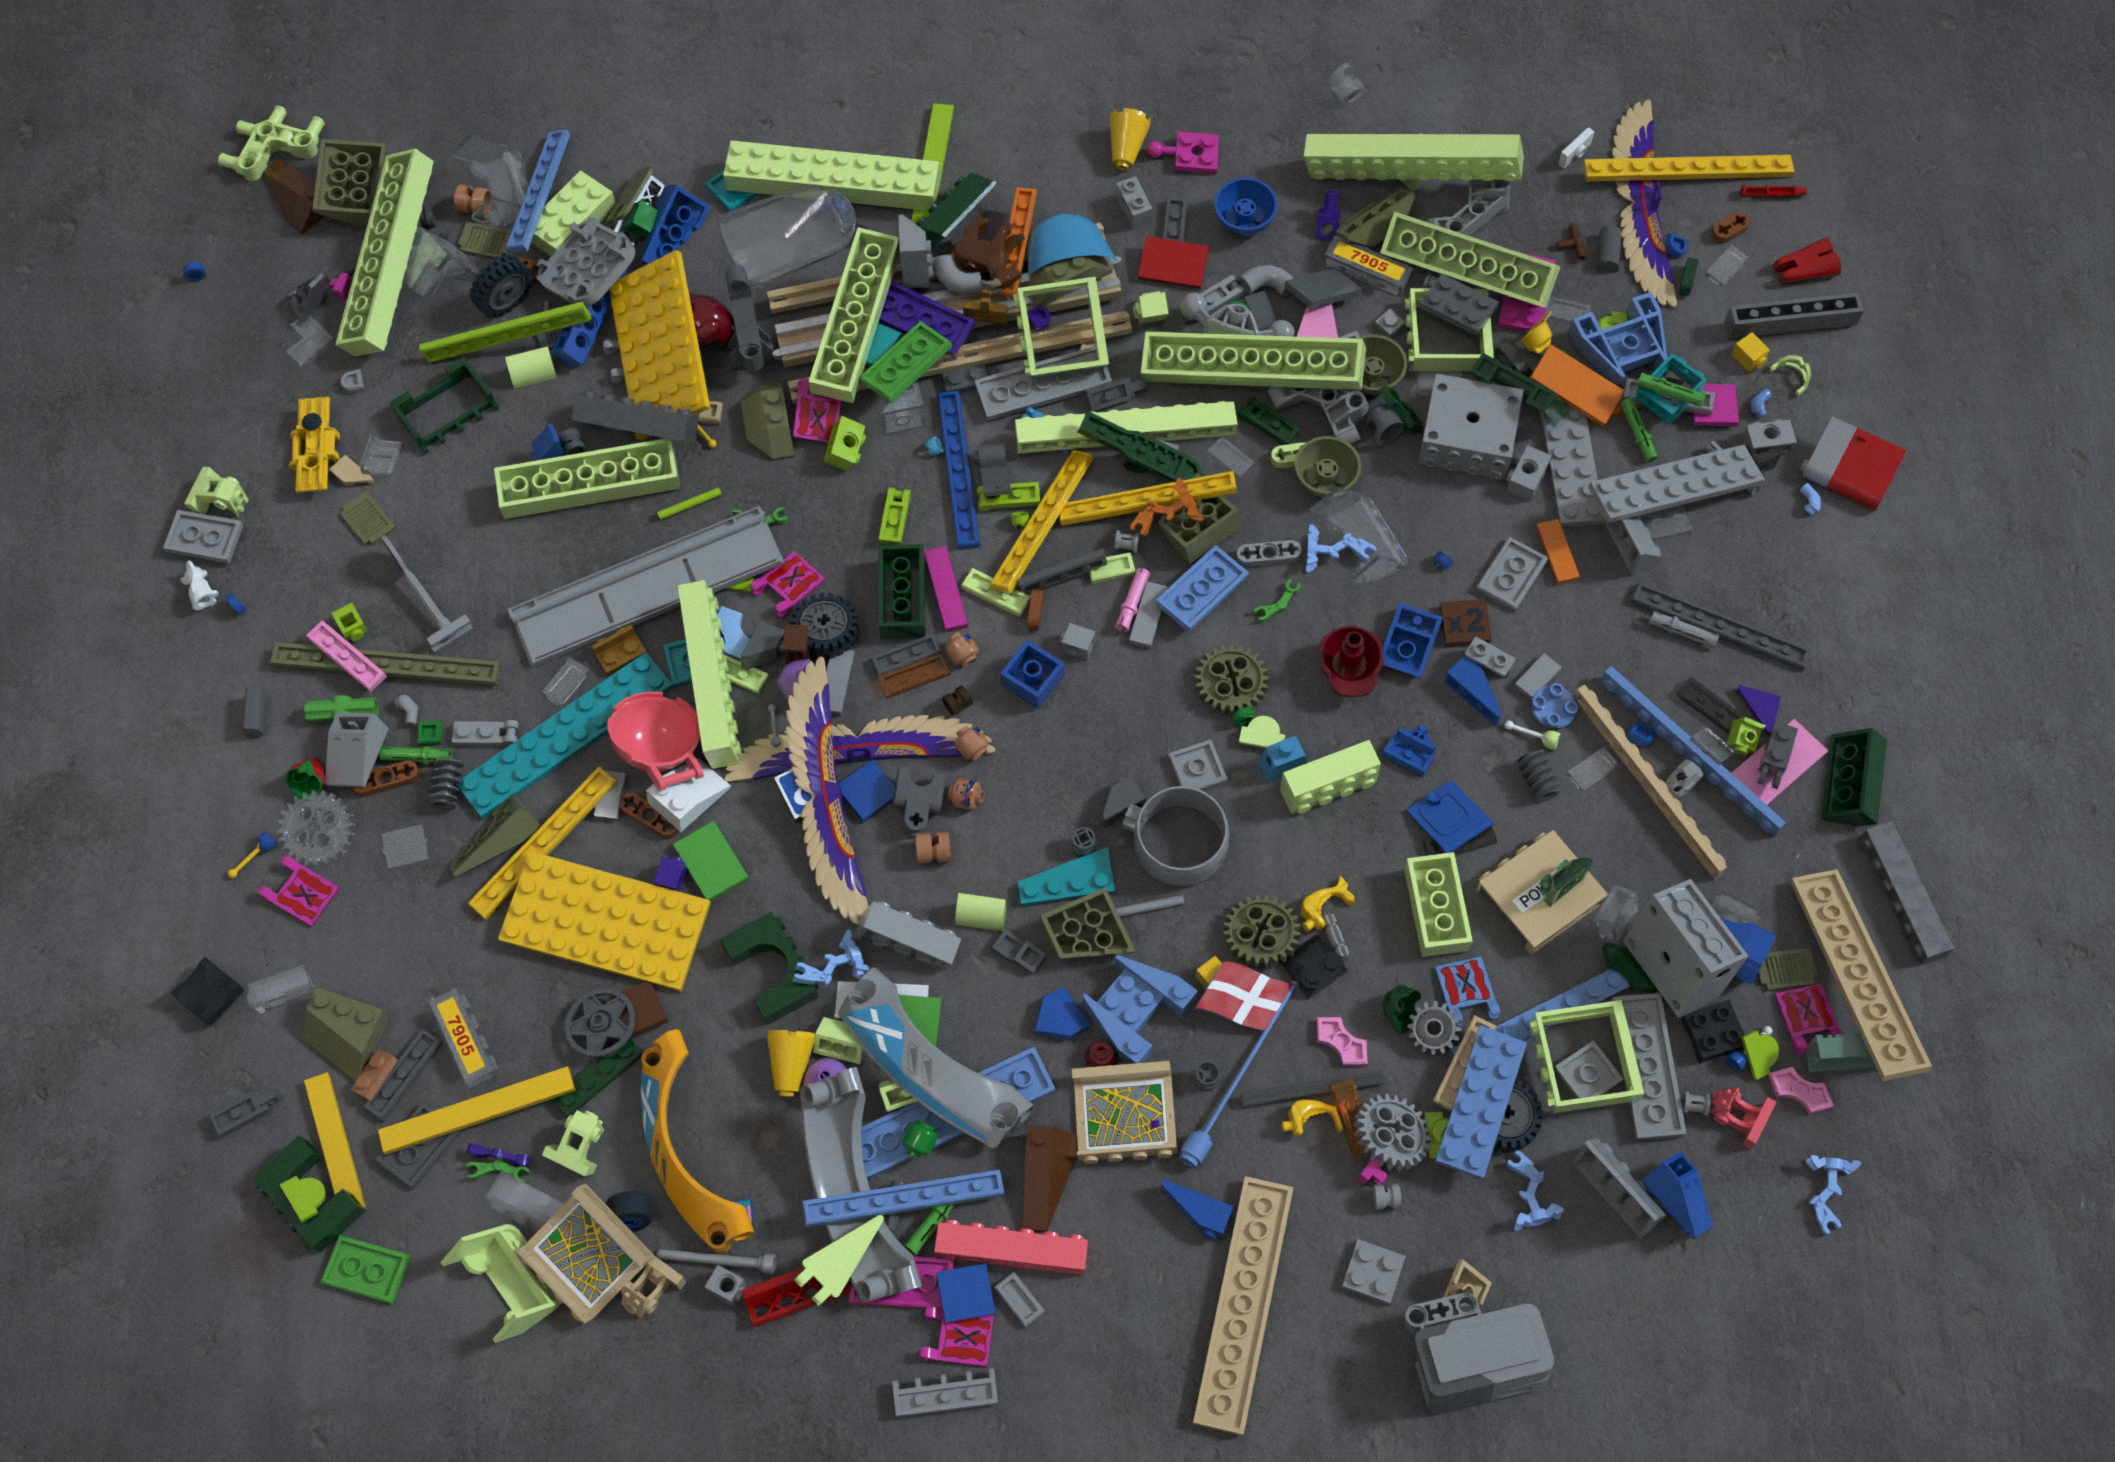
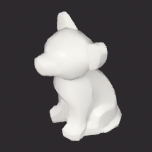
M187 561V570L184 577L181 578V582L184 585H190L189 598L192 608L202 610L216 603L214 597L218 596L219 593L217 590H212L209 587L208 581L204 579L207 576V571L194 566L191 561Z

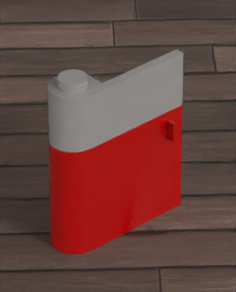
M1832 416L1810 460L1805 459L1799 471L1803 472L1801 477L1876 511L1907 450Z

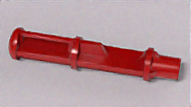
M1743 185L1740 188V196L1742 198H1795L1796 196L1807 194L1806 187H1798L1796 185Z

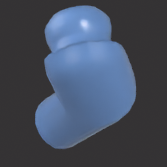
M1766 388L1750 401L1751 412L1755 414L1756 418H1762L1767 414V411L1764 409V402L1770 399L1772 394Z

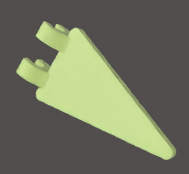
M878 1215L802 1261L805 1269L794 1281L802 1287L813 1276L823 1286L811 1298L818 1306L830 1294L834 1298L840 1295L884 1221V1217Z

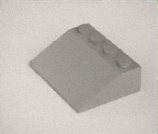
M1598 1138L1584 1143L1572 1164L1640 1239L1643 1238L1667 1216L1662 1203L1657 1199H1653L1647 1193L1646 1186L1640 1180H1635L1630 1174L1629 1167L1623 1161H1618L1615 1158L1613 1150L1607 1143H1602Z

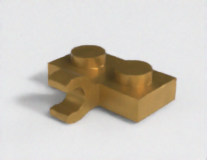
M982 290L980 301L964 300L963 314L975 319V321L998 324L1007 323V305L990 303L991 291Z

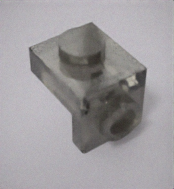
M1751 444L1746 446L1760 471H1769L1776 467L1781 456L1778 448L1757 454Z

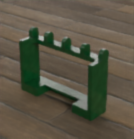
M1485 353L1481 354L1471 370L1479 382L1491 384L1492 381L1497 380L1507 387L1523 389V395L1528 398L1526 403L1541 411L1553 427H1556L1560 419L1564 418L1568 413V409L1556 392Z
M464 357L445 368L448 378L413 399L407 391L389 402L396 417L424 454L429 452L427 446L436 440H439L442 444L446 442L443 436L457 428L460 432L464 431L462 424L475 416L479 421L483 419L480 413L491 406L495 410L500 408L494 400L491 391ZM470 377L486 399L427 437L421 438L405 415L465 378Z

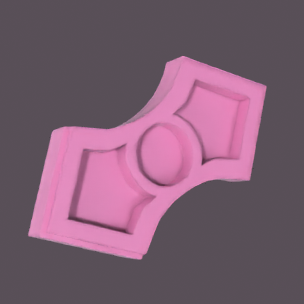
M1317 1017V1043L1332 1047L1339 1054L1342 1066H1367L1366 1040L1355 1038L1349 1034L1343 1025L1341 1017Z
M1793 1067L1768 1074L1776 1098L1785 1097L1796 1100L1804 1106L1809 1115L1831 1109L1834 1106L1825 1083L1808 1082L1801 1078Z

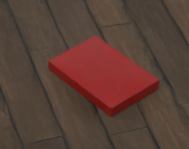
M1146 236L1138 279L1201 289L1209 246Z

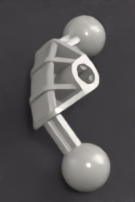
M1188 293L1180 302L1182 315L1189 320H1199L1204 326L1203 334L1295 337V330L1292 324L1285 320L1274 321L1268 330L1258 331L1253 314L1247 307L1241 304L1225 305L1212 315H1209L1207 313L1206 299L1199 293Z

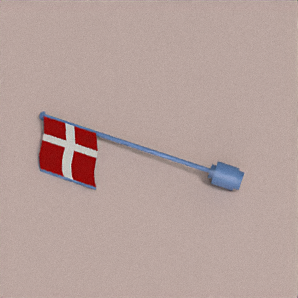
M1224 961L1194 1009L1213 1012L1236 1024L1263 1031L1204 1131H1191L1180 1150L1179 1160L1183 1164L1196 1168L1204 1160L1213 1145L1208 1134L1209 1130L1294 989L1299 987L1297 981L1287 983L1272 979L1244 965Z

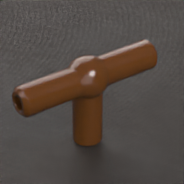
M1572 223L1568 226L1572 239L1557 241L1556 248L1560 250L1575 247L1578 259L1585 260L1587 255L1583 246V238L1579 234L1577 225Z

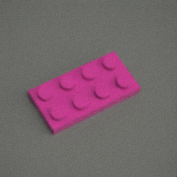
M1528 255L1555 264L1556 260ZM1504 295L1497 327L1524 332V330L1532 327L1545 314L1546 308Z

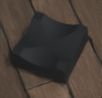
M204 957L198 963L193 973L183 983L178 985L171 994L208 1025L212 1026L244 992V989L238 982Z
M1730 1000L1697 1009L1682 1016V1024L1690 1037L1699 1064L1730 1054L1735 1050H1744L1741 1039L1744 1036V1032Z

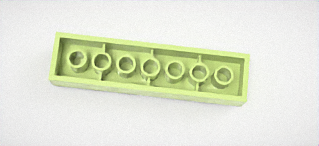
M1397 212L1393 214L1380 252L1381 254L1544 308L1548 304L1561 267Z
M857 228L809 379L811 393L850 403L854 402L860 383L859 377L863 373L900 255L899 237Z
M667 438L494 468L499 508L504 519L681 489L673 443L671 439Z
M705 580L678 585L703 753L712 769L739 764L738 755H742L740 742L737 741L735 735L738 734V726L732 713H735L733 699H730L729 692H732L730 679H727L726 672L729 671L727 659L724 658L722 652L725 651V643L719 632L722 630V624L716 612L719 610L717 597H714L712 587L708 588Z

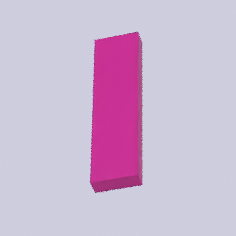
M946 546L924 551L945 631L949 632L968 627Z

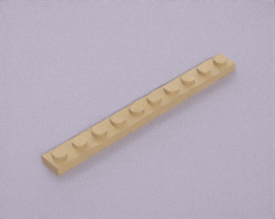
M1585 684L1579 687L1574 699L1713 879L1716 880L1722 876L1727 868L1722 855L1716 853L1711 847L1708 837L1700 833L1694 819L1687 816L1682 810L1679 800L1673 798L1668 792L1665 782L1657 778L1651 764L1643 760L1636 745L1630 743L1625 737L1626 735L1622 727L1616 725L1612 720L1610 712L1600 705L1596 694L1589 690Z

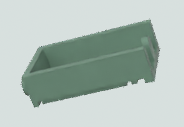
M1860 1033L1835 1034L1833 1037L1832 1035H1827L1826 1038H1823L1822 1035H1816L1805 1050L1808 1073L1876 1069Z

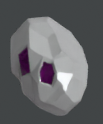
M1687 759L1684 760L1667 778L1665 784L1668 787V792L1673 798L1687 795L1702 779L1703 773L1694 762Z

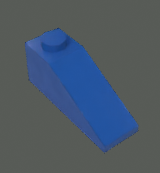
M1464 656L1447 672L1444 682L1496 727L1499 724L1502 713L1480 664Z
M1162 1180L1161 1191L1198 1231L1203 1232V1236L1212 1240L1223 1238L1233 1211L1232 1205L1167 1180Z

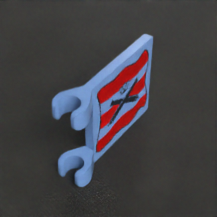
M1482 957L1435 966L1448 1011L1455 1009L1456 1011L1452 1015L1453 1018L1460 1017L1461 1019L1456 1023V1026H1462L1463 1022L1459 1009L1485 1003L1489 1018H1499L1500 1007L1495 999Z

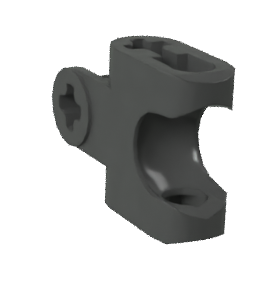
M1531 327L1524 330L1523 338L1531 329ZM1503 342L1496 346V357L1501 363L1530 378L1547 348L1537 354L1534 351H1528L1526 348L1517 349L1508 342Z
M902 764L899 766L896 774L892 807L903 809L901 828L907 836L916 837V834L924 831L929 813L939 815L943 799L945 772L935 771L929 785L918 786L911 779V767ZM911 820H916L917 826H914Z

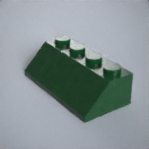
M970 173L966 178L962 175L953 184L956 188L953 191L948 189L940 197L943 201L940 204L936 202L928 210L930 215L927 218L922 216L915 223L926 232V241H931V250L997 184L994 180L974 173Z
M1874 728L1831 734L1821 819L1855 827L1878 824L1887 739Z

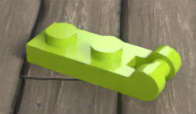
M1039 482L1010 484L1011 494H1003L1000 497L995 496V499H989V496L984 497L983 486L977 488V496L980 497L978 509L986 512L999 508L1038 506L1040 504Z
M888 488L879 535L880 544L902 545L911 500V490L904 489V491H898L896 488Z

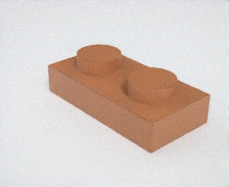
M377 1049L350 1091L372 1101L398 1059L391 1054Z

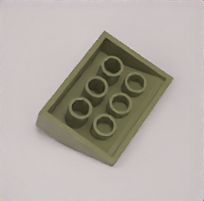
M321 139L313 212L357 227H367L385 158L388 155L386 143Z

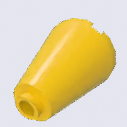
M1123 108V112H1117V109L1110 113L1109 117L1112 163L1118 170L1125 171L1133 167L1150 128L1151 119L1150 117L1147 119L1144 112L1135 109Z
M768 1030L767 1042L774 1090L779 1091V1096L794 1097V1092H799L815 1042V1033Z

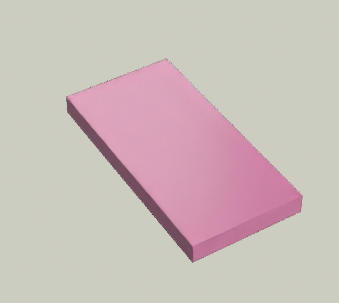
M1795 719L1787 724L1798 728L1787 769L1781 778L1778 789L1772 788V781L1775 776L1767 774L1763 785L1757 783L1760 775L1758 768L1765 744L1732 772L1739 781L1766 805L1771 803L1828 752Z

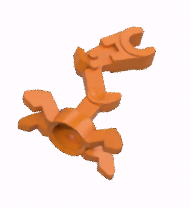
M1177 478L1174 490L1181 494V500L1171 506L1157 505L1156 502H1146L1148 506L1143 512H1139L1131 523L1130 528L1136 531L1137 527L1142 525L1143 528L1140 533L1146 536L1155 513L1166 514L1167 520L1171 521L1175 513L1184 507L1187 508V515L1191 519L1202 522L1204 518L1201 513H1198L1195 500L1187 490V484L1183 483L1181 478Z

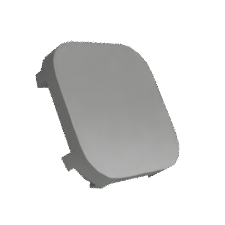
M589 217L588 221L578 225L576 222H573L569 226L572 234L548 261L540 259L537 263L539 271L536 278L548 292L570 304L583 302L586 307L596 303L628 268L635 256L634 245L623 232L619 234L600 224L594 217Z

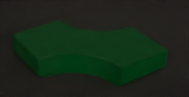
M1385 385L1379 389L1388 408L1392 409L1401 418L1408 430L1417 434L1424 430L1416 412L1403 401L1396 390Z
M1610 943L1603 945L1602 951L1608 968L1622 974L1628 980L1632 989L1651 993L1656 992V986L1640 964L1631 956L1627 947Z

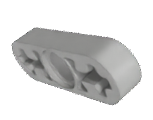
M1294 540L1244 544L1238 548L1236 560L1242 567L1295 563L1301 557L1302 547ZM1289 548H1292L1293 552H1295L1294 555H1290V552H1288ZM1267 549L1273 550L1275 556L1266 558L1263 555V551ZM1279 549H1281V553H1282V556H1280V557H1279ZM1256 551H1259V558H1258V559H1257ZM1245 552L1248 553L1250 559H1246L1243 556Z

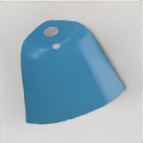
M1060 214L1049 217L1040 222L1029 234L1028 277L1039 268L1066 258L1097 255L1109 257L1116 261L1117 259L1097 225L1086 217L1076 214Z

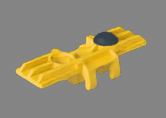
M330 397L298 399V425H296V430L290 432V438L292 439V461L289 463V468L296 471V493L327 490L328 459H332L334 463L340 459L339 454L335 451V442H340V433L335 428L329 427ZM301 440H306V453L304 455H301Z

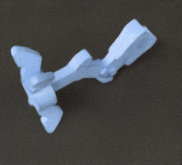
M1310 524L1306 573H1311L1317 567L1316 562L1318 558L1316 553L1329 554L1332 558L1339 559L1338 552L1349 547L1363 562H1368L1369 556L1365 552L1369 551L1375 554L1376 547L1361 538L1358 540L1351 537V533L1343 536L1342 540L1335 545H1317L1320 532L1313 524Z
M848 929L839 944V948L844 950L845 954L839 956L826 954L824 960L829 963L824 971H819L801 962L797 963L795 970L801 971L803 975L795 974L793 981L814 985V983H824L826 987L832 980L831 973L838 965L848 963L850 966H853L852 975L859 980L864 976V972L869 970V967L863 964L860 949L851 940L852 933Z
M1516 1150L1514 1156L1520 1162L1513 1163L1511 1160H1508L1507 1167L1530 1179L1527 1192L1519 1191V1196L1527 1201L1531 1212L1527 1215L1519 1214L1514 1231L1522 1230L1523 1226L1541 1225L1550 1221L1552 1217L1555 1220L1561 1219V1213H1563L1564 1208L1552 1203L1547 1210L1544 1208L1540 1209L1535 1198V1192L1538 1184L1543 1182L1544 1171L1539 1173L1533 1166L1534 1163L1521 1151Z
M1815 1155L1805 1160L1806 1164L1813 1171L1822 1167L1823 1170L1827 1171V1187L1819 1195H1814L1808 1203L1809 1205L1813 1204L1816 1213L1814 1216L1821 1232L1825 1236L1830 1233L1827 1228L1828 1222L1832 1223L1836 1229L1841 1227V1222L1825 1204V1201L1833 1193L1838 1196L1842 1195V1190L1837 1185V1172L1843 1171L1848 1175L1861 1165V1161L1853 1160L1850 1163L1839 1158L1823 1157L1819 1159Z

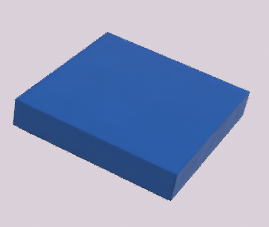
M873 759L840 782L842 797L863 823L893 802L895 785Z
M986 1264L936 1272L945 1324L995 1315Z

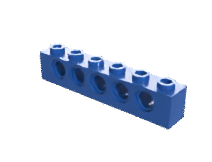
M627 269L621 274V276L618 279L622 278L626 274ZM609 289L596 303L586 307L591 314V321L561 329L550 354L568 368L581 366L587 360V353L595 342L596 333L603 325V318L611 307Z

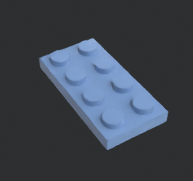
M1215 545L1156 599L1155 605L1187 632H1190L1248 578L1249 572Z

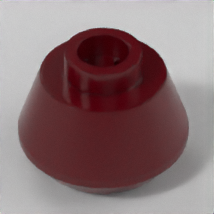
M1096 1041L1087 1048L1085 1061L1088 1067L1111 1066L1117 1064L1118 1055L1109 1042Z

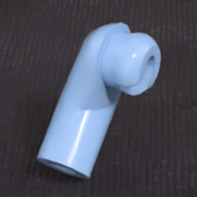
M1808 483L1800 489V492L1809 502L1804 506V509L1810 515H1813L1821 509V498Z

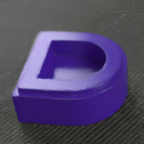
M1038 306L1027 311L1028 321L1035 332L1046 328L1050 324L1051 314L1047 308Z

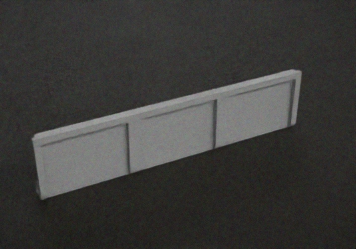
M759 505L508 608L509 618L512 619L530 666L533 668L596 642L601 638L613 635L622 627L637 625L680 607L678 585L705 580L708 588L712 587L714 593L785 564L764 517L765 512L761 510Z

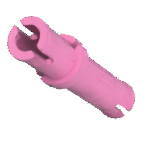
M1137 568L1125 602L1120 606L1121 612L1115 628L1121 632L1123 628L1124 632L1129 631L1133 616L1137 615L1138 603L1150 577V572L1146 569H1142V573H1140L1141 568Z

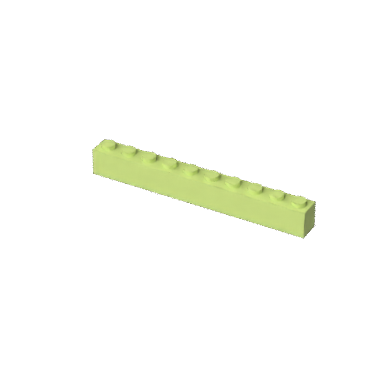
M1219 401L1209 404L1197 403L1185 406L1178 404L1173 407L1155 406L1149 409L1132 408L1124 411L1110 410L1100 413L1092 412L1126 430L1139 431L1156 440L1163 441L1235 436L1238 425L1234 401ZM1069 413L1064 416L1046 415L1040 418L1023 417L1015 420L1018 454L1103 447L1104 445L1078 433L1085 414L1075 415Z

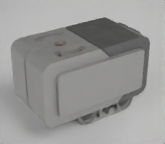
M1460 1293L1415 1304L1406 1310L1405 1328L1410 1333L1416 1334L1412 1362L1425 1406L1431 1413L1449 1412L1539 1390L1547 1385L1554 1365V1356L1540 1312L1534 1305L1522 1304L1481 1314L1476 1297L1470 1293ZM1467 1303L1472 1307V1310L1464 1312L1460 1309L1459 1305ZM1437 1310H1441L1445 1317H1441ZM1428 1312L1429 1317H1431V1321H1428ZM1413 1315H1418L1423 1319V1322L1415 1324L1409 1318Z

